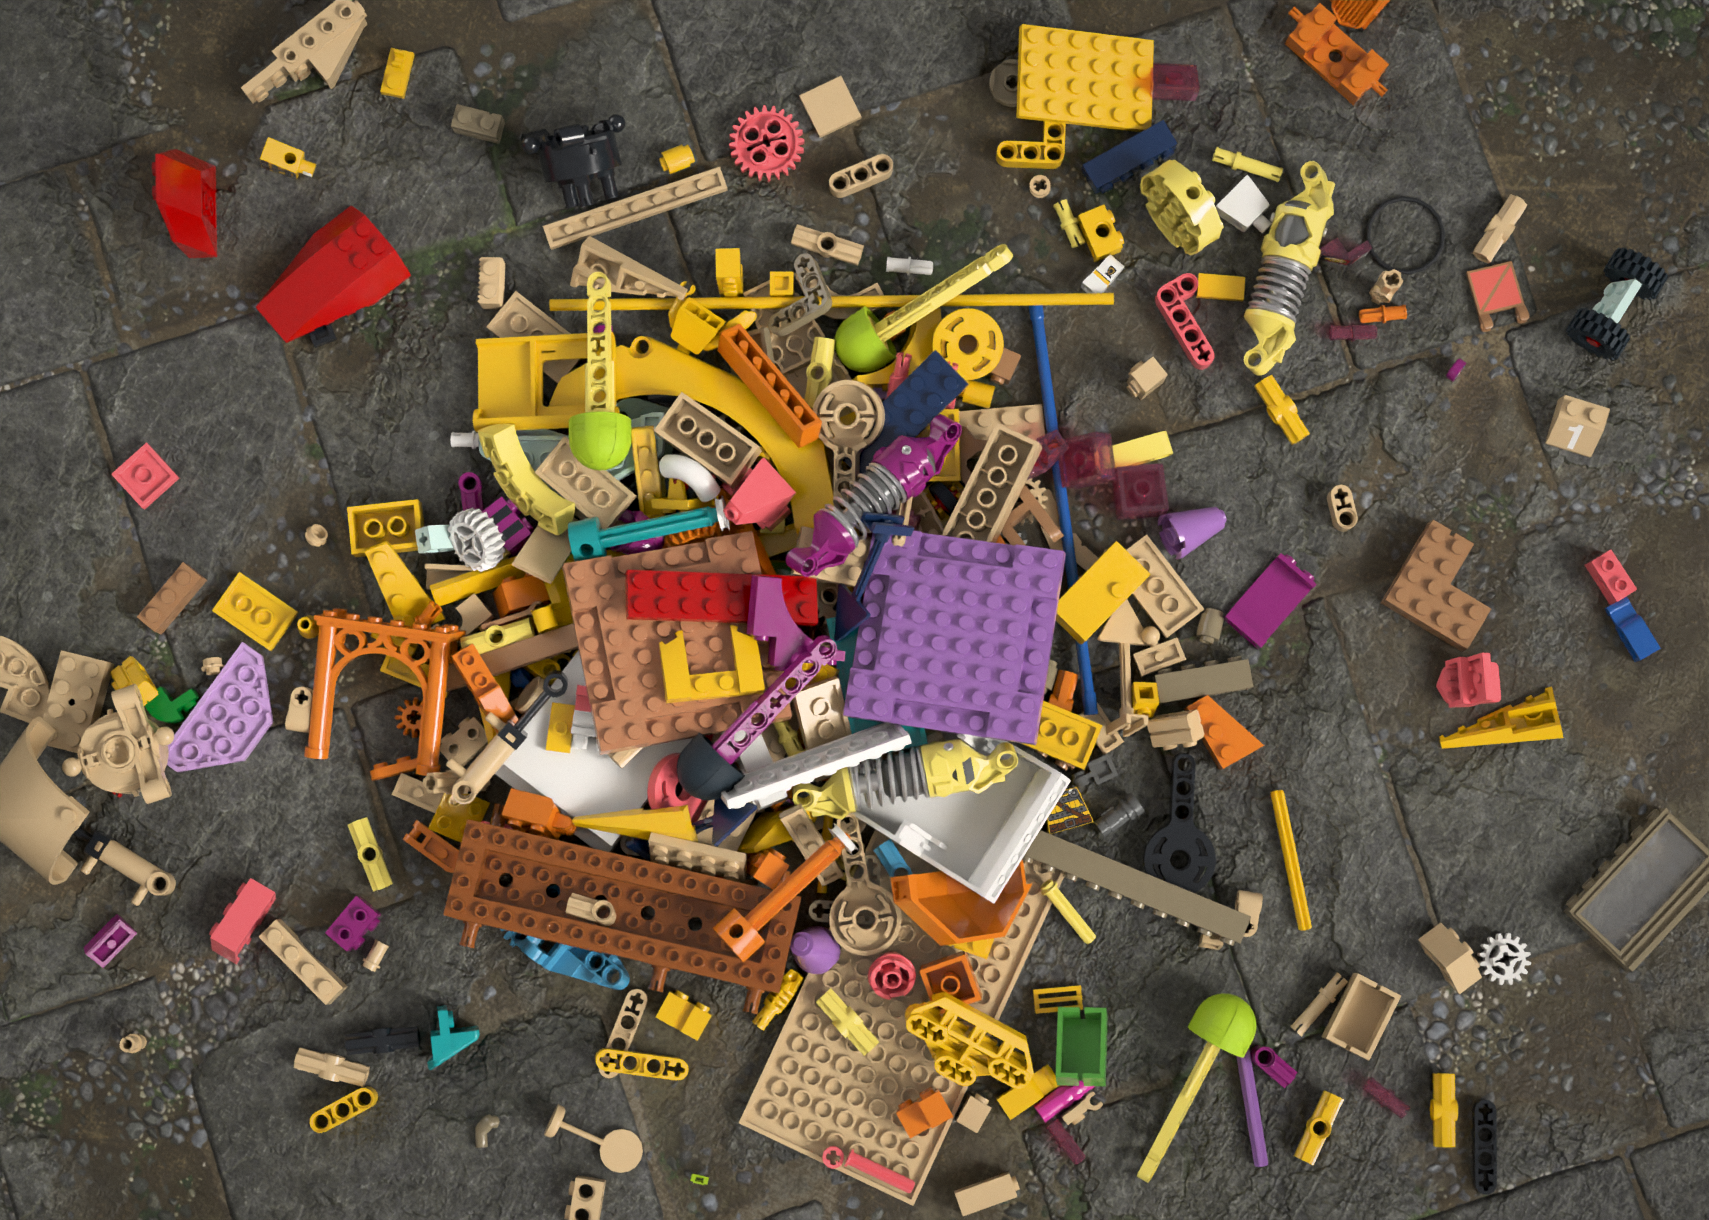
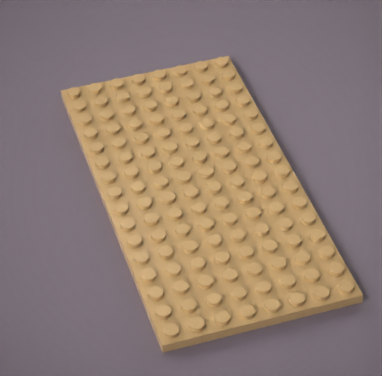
M875 829L864 855H874L877 857L873 849L890 838ZM892 840L913 874L941 871ZM870 858L866 863L869 879L877 881V875L872 876V870L877 868V864L873 863V859ZM1035 860L1032 861V864L1023 861L1026 884H1033L1006 936L994 938L987 959L967 952L982 993V1000L968 1005L996 1020H999L1052 904L1046 895L1043 896L1041 894L1042 890L1040 887L1045 881L1051 879L1058 883L1057 888L1059 889L1064 878V872L1055 869L1054 873L1041 868L1042 863ZM881 863L880 886L893 895L891 878ZM859 865L853 876L854 879H859ZM898 868L894 873L895 877L908 875L907 870L904 868ZM900 908L902 917L900 932L896 940L886 950L878 954L862 956L853 954L840 946L839 960L829 971L823 974L808 973L739 1124L824 1163L822 1156L825 1149L829 1146H837L844 1153V1161L840 1167L834 1169L914 1206L968 1086L959 1085L936 1072L932 1055L925 1040L907 1030L905 1010L909 1005L930 1001L919 972L920 966L962 950L954 948V945L940 946ZM870 910L860 911L857 914L864 916L866 921H869L870 917L874 916ZM874 922L872 924L857 925L860 928L868 929L873 926ZM892 951L902 954L913 964L916 971V980L911 991L906 996L902 995L888 1000L878 996L871 988L868 981V971L871 964L881 954ZM830 988L847 1006H850L863 1020L865 1027L879 1041L865 1056L848 1038H845L832 1024L830 1017L816 1003ZM957 1017L958 1020L969 1025L968 1030L971 1032L975 1025ZM929 1087H932L933 1090L938 1088L953 1117L933 1129L930 1127L910 1139L896 1114V1111L899 1110L898 1105L907 1099H911L912 1102L920 1098L919 1093ZM853 1148L854 1153L913 1180L915 1185L911 1193L898 1189L850 1165L845 1167L844 1163L850 1150ZM835 1150L830 1151L831 1154L827 1153L826 1158L830 1159L831 1164H836V1160L839 1161L840 1156L836 1154Z

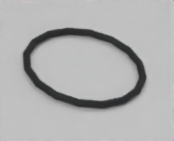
M1400 196L1386 200L1373 211L1367 222L1365 240L1369 252L1380 266L1389 271L1395 269L1401 272V274L1407 275L1424 271L1437 261L1444 248L1445 230L1441 217L1431 205L1418 198ZM1399 201L1415 202L1427 208L1437 220L1440 230L1439 247L1433 258L1423 266L1411 270L1395 269L1384 263L1374 252L1370 240L1371 224L1377 213L1388 204Z

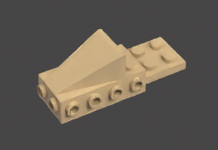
M335 0L272 50L276 60L241 87L252 103L263 101L269 95V90L273 87L278 88L287 81L286 77L288 75L295 82L298 79L302 81L311 74L310 70L312 68L315 69L330 89L335 87L363 28L367 26L365 20L367 15L361 4L357 0L354 2L352 0Z

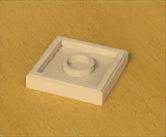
M842 76L799 95L819 138L861 119V115Z

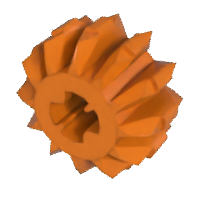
M414 698L413 705L409 700L404 701L406 709L398 706L397 709L403 713L402 715H395V719L402 720L397 725V728L402 729L405 727L403 735L407 736L412 731V738H417L418 730L420 732L421 719L416 720V724H413L414 721H411L410 717L414 716L415 712H418L417 715L422 716L423 701L419 705V699Z

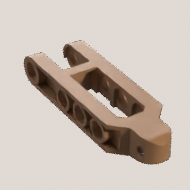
M961 426V480L966 485L972 474L967 468V460L978 452H983L987 440L975 439L966 427ZM1024 484L1019 495L1023 503L1011 511L1001 533L1010 545L1026 546L1013 527L1032 513L1054 543L1057 542L1064 535Z

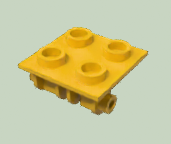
M444 793L428 829L462 842L467 819L481 822L490 803L475 797L471 803L460 804L455 801L452 794Z

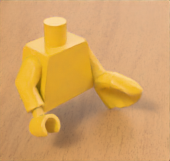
M687 281L682 282L680 285L684 287ZM695 285L691 286L690 291L686 293L683 300H679L676 297L668 312L669 323L672 328L671 338L679 343L677 349L687 354L693 352L698 355L702 350L711 351L718 348L721 332L738 324H741L746 330L757 318V313L754 311L748 312L744 310L726 323L725 320L690 297L686 300L687 295H692L695 292Z

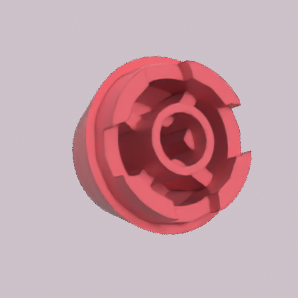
M891 951L881 954L871 964L868 971V981L871 988L878 996L888 1000L902 995L906 996L911 991L916 980V971L913 964L898 952Z

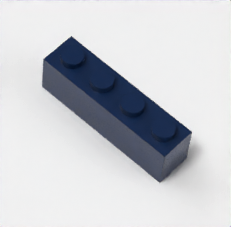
M1164 120L1083 164L1081 172L1094 194L1100 191L1104 194L1114 187V183L1120 180L1125 182L1134 176L1133 173L1139 169L1142 171L1149 169L1154 165L1155 160L1159 158L1165 160L1175 153L1173 150H1175L1178 143Z

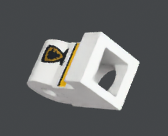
M1110 254L1082 282L1081 288L1086 293H1104L1123 270L1124 266Z

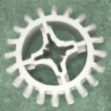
M473 508L461 511L453 517L447 529L451 534L449 539L452 541V547L455 550L454 554L460 557L459 561H464L465 566H471L473 571L479 570L482 572L495 567L503 559V553L505 552L503 545L505 541L501 539L503 534L499 532L498 526L493 523V518H488L487 512L482 513L480 509L475 510Z

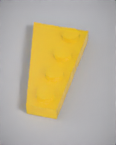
M388 541L366 548L365 554L393 619L403 620L405 625L412 626L415 622V617L417 615L420 616L429 602L433 600L424 591L415 576L411 574ZM441 612L432 624L445 620L444 614Z

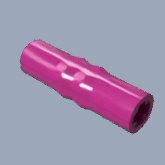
M1079 1081V1086L1061 1085L1036 1103L1034 1108L1046 1123L1059 1112L1071 1106L1075 1101L1081 1099L1084 1094L1096 1086H1084L1083 1081Z

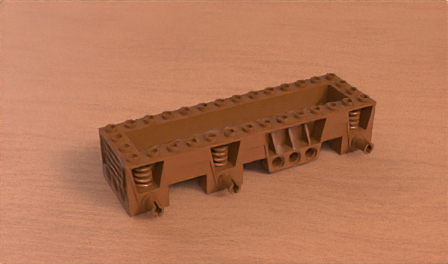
M494 803L490 824L467 819L443 914L461 920L465 924L459 945L475 948L474 945L479 927L490 926L542 940L650 964L653 967L648 989L654 991L657 981L656 991H664L667 971H670V969L723 980L746 987L748 991L742 1011L749 1012L750 1005L753 1003L751 1010L753 1014H758L762 993H765V991L780 993L801 902L800 896H795L757 931L765 943L743 963L712 928L734 908L745 917L773 889L761 888L692 872V870L688 871L504 828L506 820L502 816L505 805H502L501 809L500 804ZM786 871L783 875L782 880L779 881L776 887H778L790 875L791 872ZM509 873L513 877V882L509 887H503L499 882L501 875ZM552 884L560 887V894L556 898H550L547 895V888ZM572 893L592 899L599 895L605 896L616 912L615 922L611 926L602 927L595 922L566 914L569 897ZM646 906H651L655 910V916L651 920H645L641 916V911ZM602 909L598 913V917L601 919L607 918L610 915V910ZM693 917H698L702 920V928L698 931H692L688 926L689 920Z

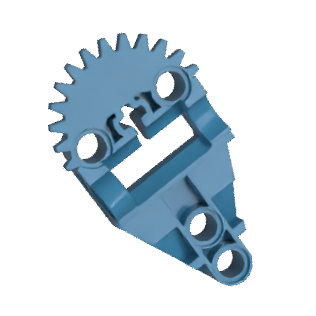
M552 884L547 888V895L550 898L556 892L559 896L560 887L558 885ZM508 931L504 935V939H512L510 942L511 946H518L524 954L549 971L615 990H622L629 984V974L619 956L598 953L555 943L547 953L541 948L545 940L530 936L521 940V934ZM602 958L601 966L595 968L596 960ZM619 972V979L613 983V975Z

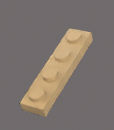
M801 803L779 813L782 823L806 860L825 843ZM835 859L817 878L821 885L825 886L843 877L844 874Z

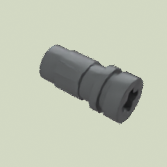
M1132 792L1125 796L1126 799L1124 801L1122 799L1118 801L1119 804L1117 806H1110L1100 813L1101 817L1094 821L1104 837L1123 826L1128 820H1134L1135 815L1139 816L1145 812Z

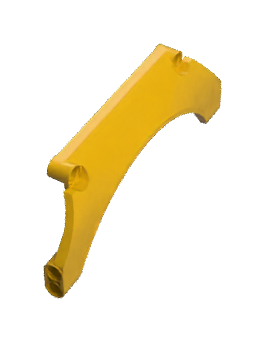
M648 336L635 338L630 348L625 345L616 347V401L640 395L660 394L679 396L683 392L691 399L709 405L728 415L757 439L771 457L781 477L796 492L790 502L797 535H799V530L802 526L814 528L813 516L817 511L825 508V504L834 506V486L825 443L818 437L817 440L798 448L740 377ZM644 340L649 345L646 353L640 350V344ZM585 364L561 377L548 407L585 405ZM597 369L594 373V379H602L606 373L605 369ZM597 392L594 396V401L602 402L606 397L605 392Z

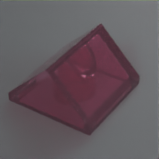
M1153 63L1150 78V97L1153 100H1196L1200 89L1197 65Z

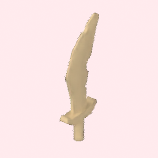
M1047 489L1043 496L1048 497V500L1042 502V504L1046 506V513L1060 530L1057 503L1053 498L1052 492ZM1041 526L1050 549L1063 551L1062 540L1059 539L1054 543ZM1073 533L1076 562L1087 571L1098 557L1086 546H1082V542L1077 534Z

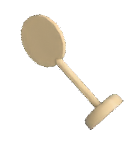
M558 1104L546 1127L545 1136L550 1138L555 1136L559 1127L601 1145L599 1150L601 1160L607 1168L614 1172H628L638 1165L643 1149L642 1143L636 1134L630 1130L618 1129L613 1130L604 1139H601L563 1122L566 1110L562 1105Z

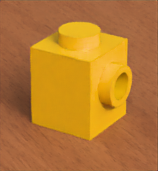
M1133 682L1131 698L1134 714L1147 715L1148 718L1153 717L1159 705L1157 683Z

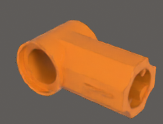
M1058 670L1053 693L1050 694L1048 703L1071 712L1074 702L1072 698L1077 685L1078 674Z

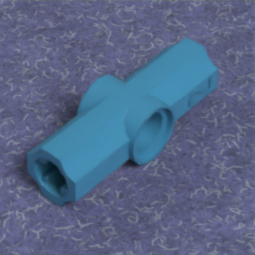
M891 839L873 849L890 877H895L894 873L898 868L906 869L908 875L913 874Z

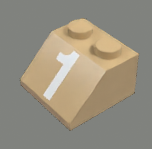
M1562 396L1557 401L1545 444L1590 458L1604 431L1610 409L1571 396Z

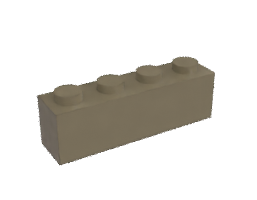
M1241 656L1227 658L1228 663L1219 664L1218 660L1204 662L1205 667L1195 668V664L1181 666V671L1172 672V668L1158 670V675H1154L1152 678L1153 683H1157L1159 705L1253 688L1249 659L1242 660Z

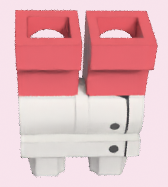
M577 685V696L571 734L574 735L573 748L587 750L589 737L596 738L586 686ZM598 744L596 745V752H599Z

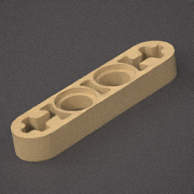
M633 989L627 994L606 1048L613 1049L612 1042L615 1038L619 1037L624 1039L626 1043L624 1050H629L648 1002V996L642 989ZM637 993H640V998L644 1001L636 1006L635 1010L640 1011L639 1015L637 1016L631 1011H625L626 1006L632 1008L633 1000L630 999L631 996H636ZM625 1015H630L635 1020V1024L631 1029H625L621 1024V1019ZM607 1053L601 1058L603 1064L611 1060ZM615 1059V1067L619 1068V1060ZM599 1068V1072L605 1078H613L619 1074L616 1072L608 1074Z

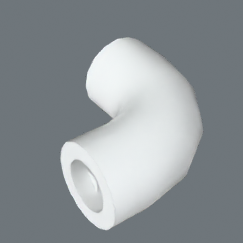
M668 454L662 457L659 468L665 478L682 480L694 490L702 502L710 501L719 494L720 486L709 471L700 463L689 457L676 454Z

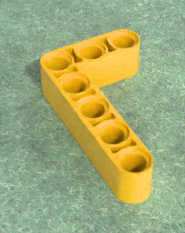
M1043 121V142L1003 141L997 148L996 161L1003 167L1058 168L1062 164L1065 154L1066 124ZM1056 129L1059 131L1060 136L1051 137L1048 131ZM1010 150L1013 156L1011 158H1004L1001 155V151ZM1026 151H1033L1036 157L1034 159H1027L1024 153ZM1049 152H1056L1059 155V159L1051 160L1047 154Z

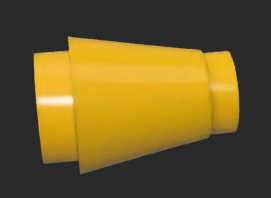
M313 615L304 616L297 623L300 635L307 639L315 638L319 634V625H316L317 620H314ZM308 621L309 627L304 629V624Z

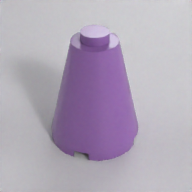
M1217 507L1167 513L1158 518V526L1162 524L1163 531L1159 532L1162 543L1171 556L1176 555L1175 559L1177 560L1185 557L1225 527L1226 522L1225 513Z
M812 926L796 933L792 937L790 944L797 965L802 970L811 974L826 973L837 963L840 957V945L835 940L832 932L822 926Z

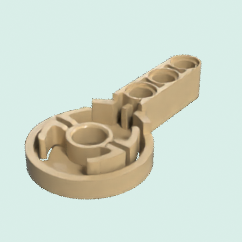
M841 380L830 384L818 395L813 406V411L822 421L819 438L825 443L824 445L831 448L834 452V496L841 498L842 484L845 481L849 483L850 481H858L860 454L879 437L885 421L884 406L879 395L870 386L854 380ZM849 406L854 409L856 419L851 425H844L840 421L839 414L843 408ZM846 457L852 461V467L848 471L842 467V461ZM837 501L840 507L843 508L844 505L841 502Z
M849 813L846 817L854 820V828L851 831L843 830L840 825L842 819L837 820V826L843 832L850 835L851 841L858 843L859 851L855 855H849L845 848L842 850L847 886L832 904L829 923L831 932L841 947L853 954L869 956L886 950L896 940L900 932L902 917L900 908L894 903L893 895L885 888L870 881L858 819L855 815ZM853 865H860L863 868L864 873L861 878L854 879L850 876L849 870ZM861 910H870L874 914L875 922L872 927L863 929L857 925L856 916Z

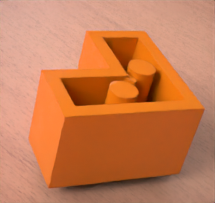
M929 1087L919 1093L920 1098L912 1102L911 1099H907L898 1105L899 1110L896 1111V1114L910 1139L930 1127L933 1129L953 1117L938 1088L933 1090L932 1087Z

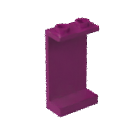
M1280 553L1223 617L1226 623L1257 650L1262 648L1267 639L1309 591L1317 585L1313 581L1315 578L1308 571H1301L1295 566L1297 562L1288 554L1284 556Z

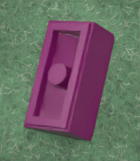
M116 914L83 949L88 957L104 968L137 932L121 916Z

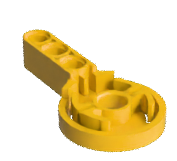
M962 308L947 314L938 323L932 338L933 351L937 350L943 357L946 356L947 351L948 357L945 359L951 361V366L953 362L958 364L957 372L966 381L978 379L990 373L999 363L1003 353L1004 341L1000 327L987 313L974 308ZM994 333H995V344H996L995 350H994ZM972 335L975 337L977 345L972 352L965 353L959 349L958 343L962 336Z

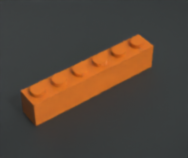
M738 324L721 332L717 351L795 445L801 448L817 440L822 421L742 325Z

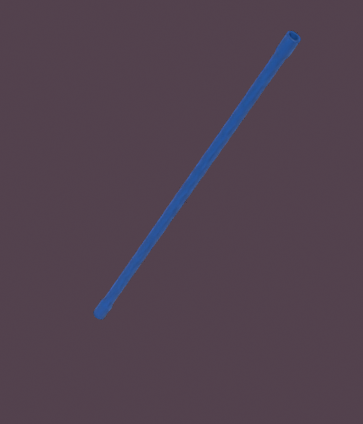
M1043 305L1029 306L1049 443L1055 436L1059 440L1060 438L1044 328ZM1061 454L1051 466L1060 531L1064 535L1061 540L1063 551L1066 553L1065 569L1069 589L1079 577ZM1075 640L1084 716L1098 714L1096 693L1093 687L1088 643L1086 641L1080 645Z

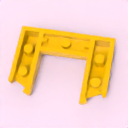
M731 625L730 633L735 671L689 675L683 631H677L674 634L676 638L667 644L661 641L659 643L666 703L763 694L765 687L758 643L757 640H754V635L749 636L738 632V627Z

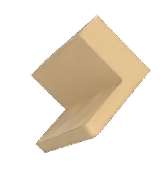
M425 564V569L427 570L426 590H431L430 585L473 570L471 566L466 567L465 565Z

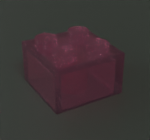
M1092 432L1056 441L1061 442L1065 447V451L1058 457L1062 488L1081 489L1117 480L1111 434Z
M1163 463L1116 467L1111 474L1117 520L1160 517L1169 510Z

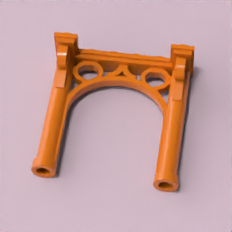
M334 608L333 611L323 610V614L314 615V620H317L316 625H319L308 746H305L304 756L312 759H328L337 678L342 669L351 660L364 654L377 653L392 656L402 661L417 676L423 691V706L416 774L427 776V773L440 772L439 755L449 663H453L450 655L457 652L458 646L456 641H460V638L466 635V631L458 630V625L452 624L435 626V629H430L424 623H413V626L405 625L403 620H390V623L382 622L381 617L369 616L368 620L360 619L359 614L347 613V610ZM364 632L378 633L379 636L373 643H368ZM347 633L354 634L359 639V647L354 651L349 650L344 645ZM391 635L408 639L399 647L393 643ZM411 643H418L423 646L425 653L422 659L415 661L409 655L408 647ZM338 650L344 655V657L340 659L335 665L336 653ZM429 661L427 677L420 665Z

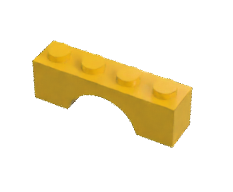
M740 248L716 249V279L720 297H743V267L741 264Z

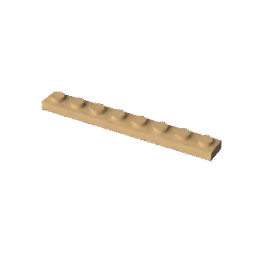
M720 167L545 225L543 228L549 246L553 250L588 238L589 236H594L728 191L722 171Z

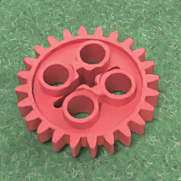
M763 105L762 112H759L754 107L753 115L746 111L745 120L740 117L738 118L740 126H732L736 134H730V139L735 142L729 143V148L736 150L731 152V158L738 157L735 165L743 164L741 172L744 173L749 170V178L758 174V181H761L762 177L766 176L768 182H770L771 175H775L776 179L780 180L781 172L788 176V167L793 170L796 169L793 161L801 162V157L797 154L804 153V148L799 146L804 144V139L798 137L803 134V131L801 129L795 130L799 126V122L791 123L792 114L784 117V109L776 113L775 106H773L769 112L766 106ZM772 125H777L780 127V131L773 134L768 131V128ZM750 132H755L758 134V138L750 141L746 139V135ZM783 136L787 137L785 140L780 139ZM767 140L770 143V147H766L763 141ZM783 146L787 148L788 152L784 155H778L775 150ZM749 147L754 148L751 151H747V148ZM756 154H763L766 158L763 162H756L753 160V157Z

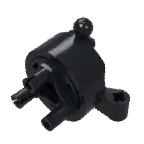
M613 114L608 120H601L598 124H594L590 130L587 125L573 124L555 129L554 136L546 129L522 134V149L528 155L538 153L545 183H558V187L562 189L565 208L579 205L584 207L595 204L589 184L595 178L601 180L605 199L619 196L614 178V167L622 165L614 132L619 133L625 127V119L621 115Z

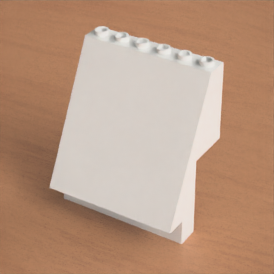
M578 650L562 671L568 679L565 694L557 698L550 697L523 729L528 733L527 738L495 774L514 789L552 798L561 813L571 819L577 816L643 808L648 801V782L654 767L665 756L672 753H681L693 738L644 747L622 769L607 754L600 755L599 752H596V738L589 737L587 750L573 748L572 738L571 753L547 751L546 743L552 702L575 705L577 685L586 686ZM557 678L551 688L560 689L563 685L562 681ZM576 826V831L573 833L593 849L612 852L623 837L620 834Z
M941 731L946 741L960 738L972 749L985 756L990 755L998 744L1007 742ZM1014 746L1018 757L1017 766L1005 775V781L992 783L979 794L965 791L950 794L946 797L938 796L933 798H926L922 794L919 795L917 800L913 796L908 797L906 802H903L899 796L896 797V802L893 805L884 793V805L881 807L878 804L875 791H873L872 808L867 807L862 793L860 794V811L856 810V812L851 814L994 904L1071 780L1061 772ZM912 748L904 749V752L909 753ZM1005 753L1000 759L1007 760L1012 754ZM871 759L873 769L877 771L876 762L874 759ZM862 761L860 766L862 773H865L864 761Z

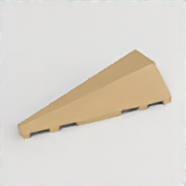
M591 236L581 245L578 263L573 268L570 282L572 287L579 285L587 286L588 278L592 273L602 272L610 280L611 292L645 295L647 293L656 294L657 297L661 298L672 296L683 300L688 290ZM603 278L595 280L593 287L595 289L602 288L605 280Z

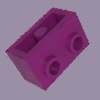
M355 896L325 934L344 950L351 951L354 949L356 951L365 941L363 936L368 930L372 932L380 923L378 918L381 916V913L361 896Z

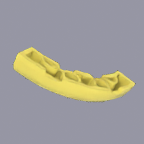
M496 424L478 430L484 455L486 458L490 457L496 470L494 476L514 505L525 516L531 515L538 521L539 527L552 534L560 535L567 530L568 523L573 521L575 503L555 493L534 473L535 471L519 443L515 425Z

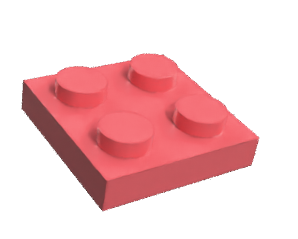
M145 443L112 473V476L144 510L180 479L148 443Z

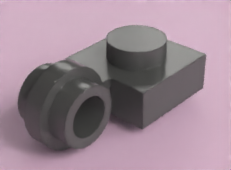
M1109 753L1088 762L1086 766L1089 773L1085 774V771L1082 770L1071 775L1073 779L1071 783L1080 788L1089 784L1088 778L1091 777L1095 785H1098L1118 776Z

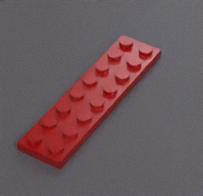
M627 570L625 572L626 619L748 623L752 575L782 578L784 602L796 625L818 624L817 579L788 575Z

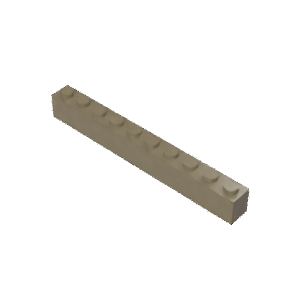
M1041 830L1022 858L1023 861L1031 864L1033 860L1042 863L1041 868L1053 873L1055 869L1064 872L1063 877L1076 882L1078 878L1087 881L1085 886L1099 891L1100 887L1109 890L1108 895L1121 900L1122 896L1131 900V905L1140 909L1148 906L1154 909L1153 914L1166 919L1167 915L1176 918L1175 923L1188 928L1190 924L1199 927L1197 932L1211 937L1212 933L1221 936L1220 941L1234 946V943L1241 944L1251 919L1249 915Z

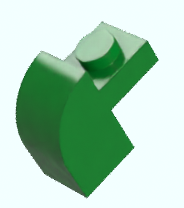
M160 686L157 688L158 695L151 701H147L145 707L157 720L167 723H180L186 720L182 711L188 712L193 709L201 697L196 690L190 689L174 700L168 690Z

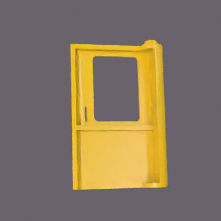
M611 332L612 361H614L615 413H620L619 408L616 407V342L614 333ZM587 333L476 339L478 348V409H475L473 412V427L476 432L496 424H514L516 430L569 428V419L572 416L585 413V405L544 406L543 363L553 360L588 359ZM596 340L599 343V350L595 351V353L600 356V353L605 350L600 346V341Z

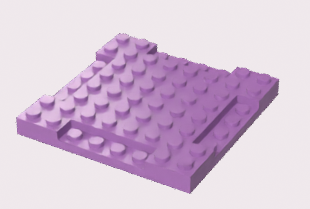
M915 530L911 537L906 536L903 546H894L891 535L888 542L884 544L865 588L863 606L870 612L871 616L859 625L843 715L850 718L1036 745L1066 553L1061 550L927 534ZM872 533L870 550H871L872 545H873V543H874V541H875V539H876V538L874 537V536H875V533Z

